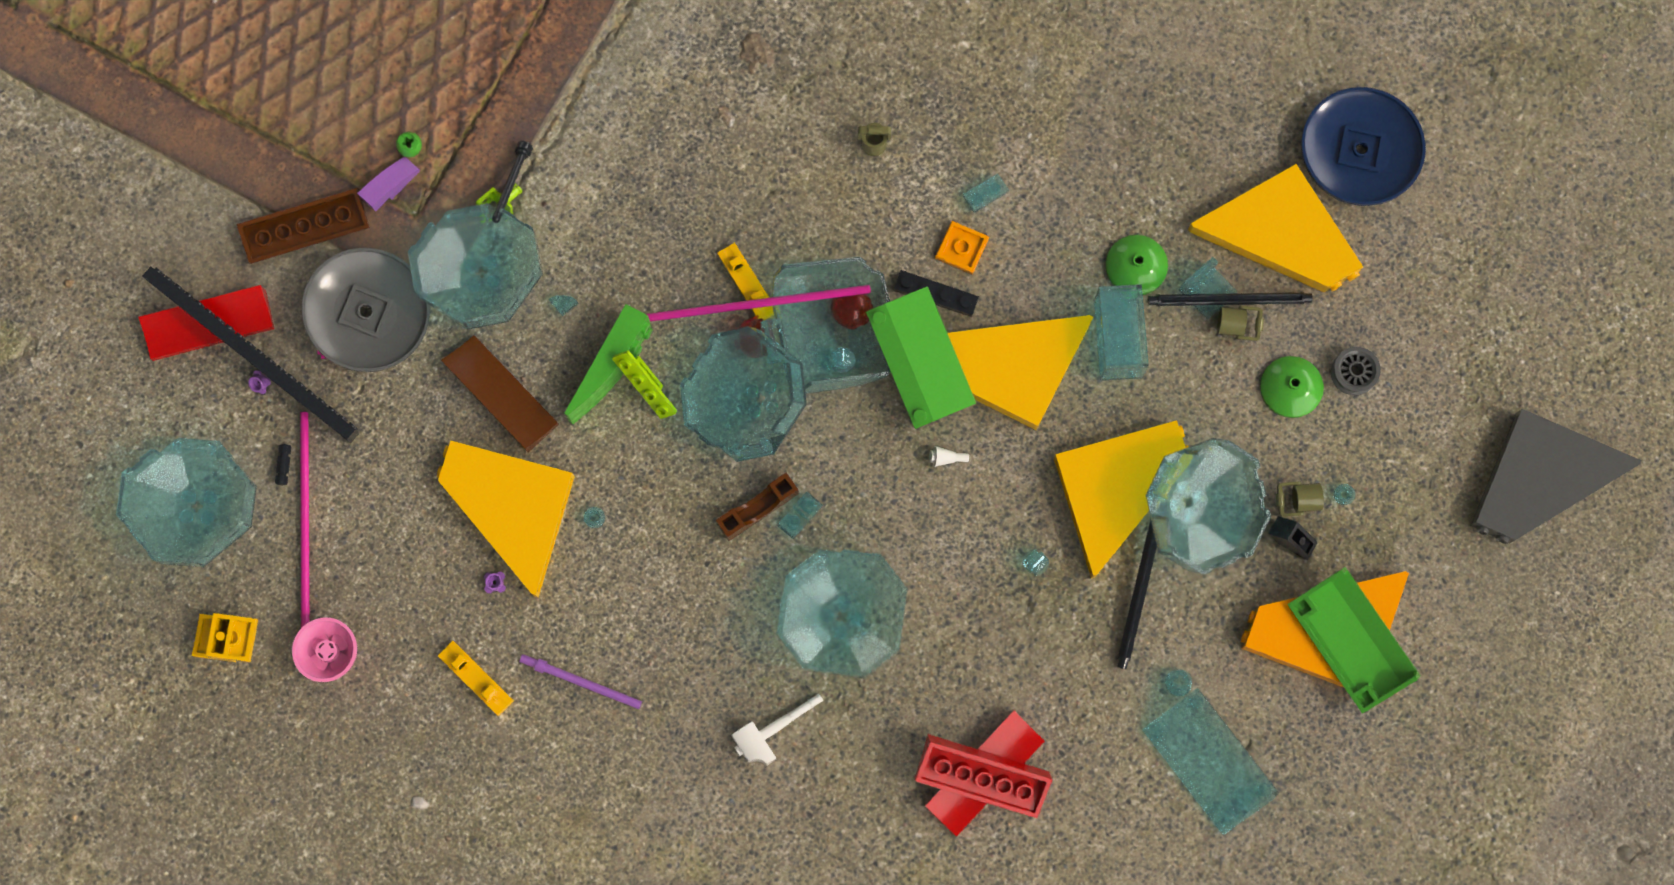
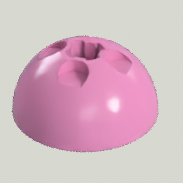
M319 618L307 623L297 633L293 642L292 656L297 669L305 677L313 681L330 682L341 678L351 669L357 656V642L353 632L343 622L333 618Z

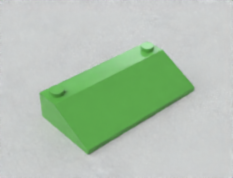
M928 286L866 312L915 429L976 404V400Z
M1346 567L1288 604L1362 714L1417 681L1421 676Z

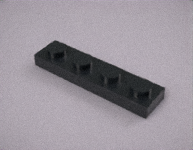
M900 270L894 291L907 295L928 286L937 306L969 317L973 316L979 296Z

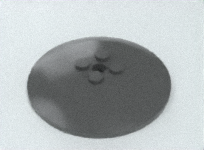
M355 248L333 255L314 271L304 290L302 319L310 341L326 359L348 370L377 372L400 364L418 348L429 324V298L421 278L404 260L383 250ZM361 307H369L372 314L369 317H363L359 311Z

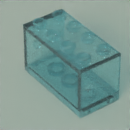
M1142 284L1100 286L1094 298L1100 381L1142 379L1149 367Z

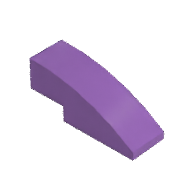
M403 157L378 174L357 194L376 212L389 198L392 200L420 170L406 157Z

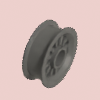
M1362 347L1345 349L1331 366L1333 383L1340 391L1348 395H1361L1368 392L1377 383L1381 373L1377 357L1371 351ZM1351 367L1358 368L1360 375L1353 374Z

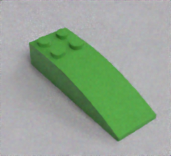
M625 304L564 413L569 423L574 424L587 414L607 395L624 374L612 360L614 355L627 350L634 357L640 355L642 351L641 344L652 333L648 315Z

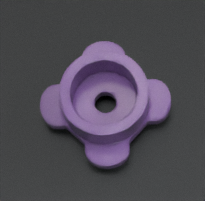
M255 370L253 372L254 376L248 381L249 387L254 392L264 394L271 381L268 377L261 374V371Z
M503 572L486 573L484 575L485 592L489 594L493 591L504 592L506 589L503 580L505 574Z

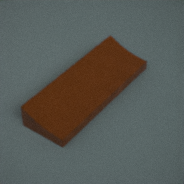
M351 189L236 224L249 264L370 228L362 199L357 194L359 189Z
M475 335L455 351L441 359L455 377L528 453L559 425Z

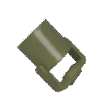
M879 123L859 126L858 140H861L863 151L870 156H879L884 153L888 141H891V127L883 126Z
M1239 306V309L1221 307L1217 321V333L1233 335L1239 340L1257 341L1260 339L1261 331H1263V310L1259 307ZM1247 310L1258 311L1255 321V337L1244 336L1247 324Z
M1301 481L1284 482L1277 485V494H1275L1276 507L1279 508L1280 516L1304 515V512L1323 510L1324 495L1320 483L1301 484ZM1294 485L1292 488V501L1295 513H1284L1285 500L1282 486Z

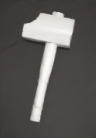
M818 693L760 731H758L753 721L732 734V738L737 744L734 747L739 756L744 755L748 763L758 761L766 766L776 760V757L765 740L822 702V697Z

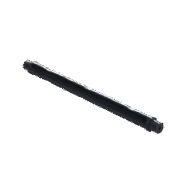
M1304 292L1156 294V296H1148V305L1160 307L1312 303L1313 296L1311 293L1304 294Z
M1156 501L1155 509L1152 510L1117 658L1119 659L1118 668L1127 670L1128 661L1130 662L1165 516V502Z

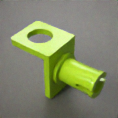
M516 183L504 209L510 216L513 214V206L510 202L522 193L521 188ZM494 187L476 201V210L480 212L493 200L498 204L502 193H499Z

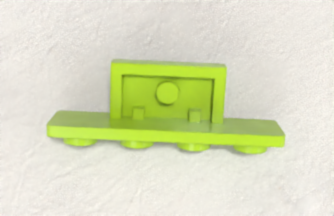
M628 350L613 356L612 360L660 419L676 414L677 409L661 391L663 385L640 356L634 357Z

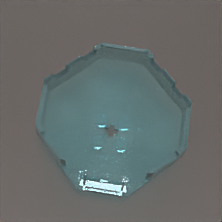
M488 203L447 211L436 226L433 222L428 223L420 234L421 238L415 246L412 245L408 250L414 292L421 300L467 330L509 322L543 275L537 237L533 227L526 223L524 224L505 209H499L502 217L498 223H494L492 217L496 208ZM479 268H483L484 271H487V273L484 274V278H480L479 275H476V273L479 272Z
M750 326L711 335L707 341L709 343L708 348L704 353L700 352L691 366L694 368L688 378L684 377L680 383L684 426L699 435L698 438L708 446L721 448L736 462L774 455L807 405L802 362L762 330ZM760 394L762 396H765V400L762 401V404H760V402H757V398L760 397Z
M177 438L161 452L156 449H150L139 458L140 461L131 468L128 467L121 474L116 516L130 530L129 532L144 547L151 559L159 564L205 567L252 528L257 485L220 441ZM197 501H200V504L203 505V509H199V511L196 513L195 509L192 508V505H195Z
M1211 438L1164 456L1146 493L1158 553L1190 572L1203 575L1210 573L1214 568H1223L1235 563V560L1241 557L1247 558L1252 556L1271 518L1270 511L1265 508L1263 498L1267 497L1264 482L1259 480L1257 469L1261 468L1259 459L1231 441ZM1190 497L1189 501L1191 502V505H1187L1185 507L1186 503L1184 502V499H1188Z
M846 549L841 551V553L819 550L786 575L784 592L781 598L777 636L803 671L865 679L899 653L907 587L881 554H868ZM841 612L843 614L846 612L848 614L846 617L847 622H838L836 620L838 618L837 613Z

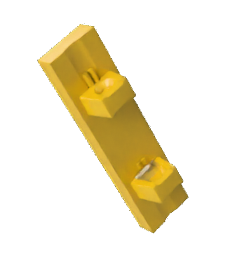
M735 243L717 252L718 257L746 301L769 298ZM739 264H742V265H743L742 267H740L739 269H737V270L734 271V269H735V267H736L737 265H739ZM775 306L751 309L759 323L778 313Z
M452 641L438 655L497 716H500L514 701L455 641ZM464 662H467V663L459 670L460 665H461L462 663H464Z

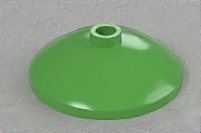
M1130 235L1121 238L1111 247L1106 258V272L1111 283L1120 291L1130 295H1145L1153 292L1163 283L1168 271V260L1163 248L1155 240L1143 235ZM1140 258L1142 263H1136L1135 259Z
M1286 356L1273 361L1265 369L1261 377L1260 391L1264 402L1273 412L1287 418H1298L1309 414L1318 406L1323 396L1324 385L1321 374L1311 362L1296 356ZM1293 380L1298 382L1297 387L1292 385L1291 382Z

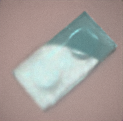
M997 173L964 193L963 198L973 213L1007 194L1009 189Z

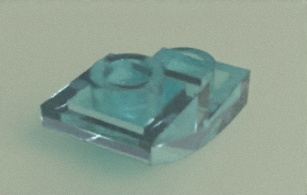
M806 492L793 506L791 511L778 523V527L794 539L823 505Z

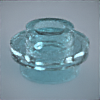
M1341 484L1334 490V498L1341 505H1349L1355 499V490L1348 484ZM1341 492H1346L1347 498H1342Z
M592 507L585 512L584 521L590 528H599L605 522V514L602 509ZM593 515H598L599 519L593 522L591 520V517Z

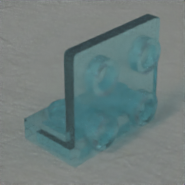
M1214 257L1183 282L1179 289L1182 294H1237V290L1215 269L1219 262ZM1196 305L1195 307L1206 319H1209L1224 305Z

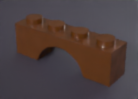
M786 472L768 484L756 497L739 507L731 509L716 519V523L727 540L731 541L799 494L798 488Z

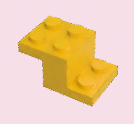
M213 613V615L200 614L192 656L228 662H251L258 619Z

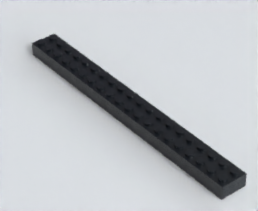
M150 266L142 275L151 285L349 443H352L358 436V428L351 422L348 424V420L341 414L337 415L338 412L330 405L327 407L328 404L320 397L317 399V396L310 389L307 391V388L300 381L296 382L297 380L291 374H286L287 372L281 366H275L276 363L271 358H265L266 355L261 350H255L256 347L248 340L245 342L246 339L238 332L235 334L236 331L228 324L225 326L226 323L221 318L216 316L187 291L185 292L182 287L177 283L175 284L172 279L167 275L165 276L157 267L154 269Z

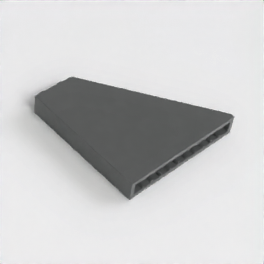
M1521 409L1515 414L1470 526L1476 528L1475 531L1480 534H1490L1496 537L1495 539L1498 542L1504 544L1511 543L1640 465L1642 460Z

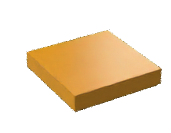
M951 221L935 259L973 275L989 240V236Z

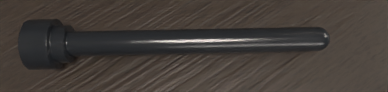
M519 141L515 148L517 157L493 214L492 221L494 223L500 221L525 159L531 156L533 146L527 141Z

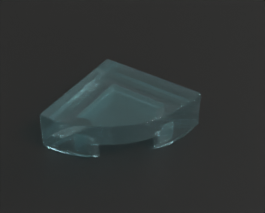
M557 295L549 299L562 316L579 304L576 299L570 296Z

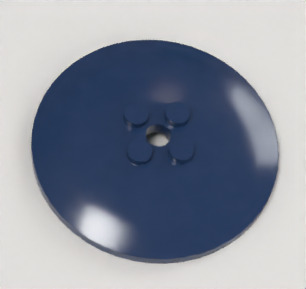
M1354 87L1329 95L1314 108L1303 128L1301 152L1308 173L1324 192L1348 204L1373 206L1389 202L1402 195L1411 187L1423 167L1426 143L1417 117L1405 103L1382 90ZM1356 146H1364L1366 148V153H1358L1356 151Z

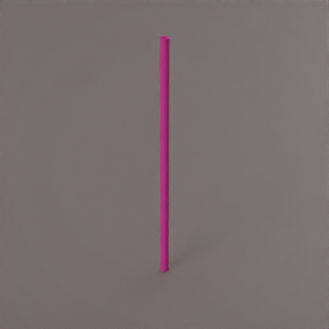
M870 285L656 312L646 315H648L650 322L868 294L871 293Z
M300 412L301 628L310 622L308 412Z

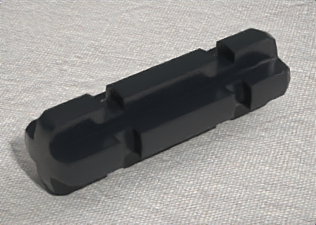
M279 445L278 453H280V456L277 457L276 467L278 475L275 476V484L283 486L288 484V476L286 475L289 474L291 457L288 456L291 454V445Z

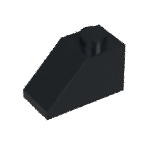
M1280 516L1277 517L1268 533L1279 545L1305 560L1309 559L1318 543L1298 522Z

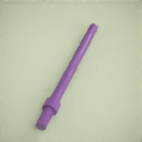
M524 654L520 658L521 663L535 668L537 672L542 674L546 672L640 709L642 701L549 665L547 661L540 658L537 660Z

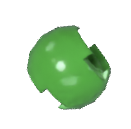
M403 132L398 136L396 148L399 154L405 157H415L420 153L422 141L415 133ZM407 142H411V147H407Z

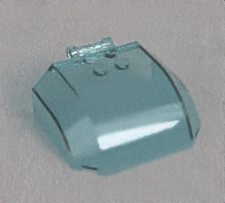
M861 257L784 264L773 275L772 297L870 285L871 293L775 305L772 306L775 319L760 322L762 329L765 331L770 353L768 356L769 363L785 361L789 381L800 394L856 387L883 379L891 372L866 313L871 309L890 302L885 277L879 270L875 271L865 264L866 261ZM773 327L778 329L782 353L777 351Z

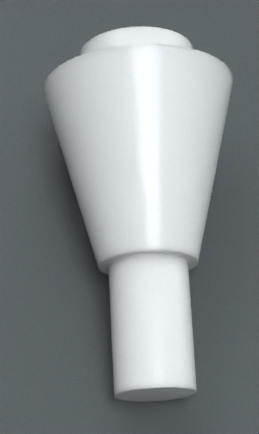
M934 446V449L930 450L929 461L933 463L934 467L955 463V461L968 462L969 454L956 453Z

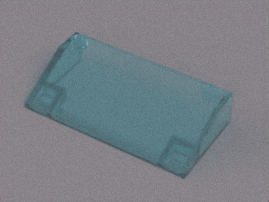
M1196 688L1142 729L1222 835L1274 800L1279 794L1199 688Z

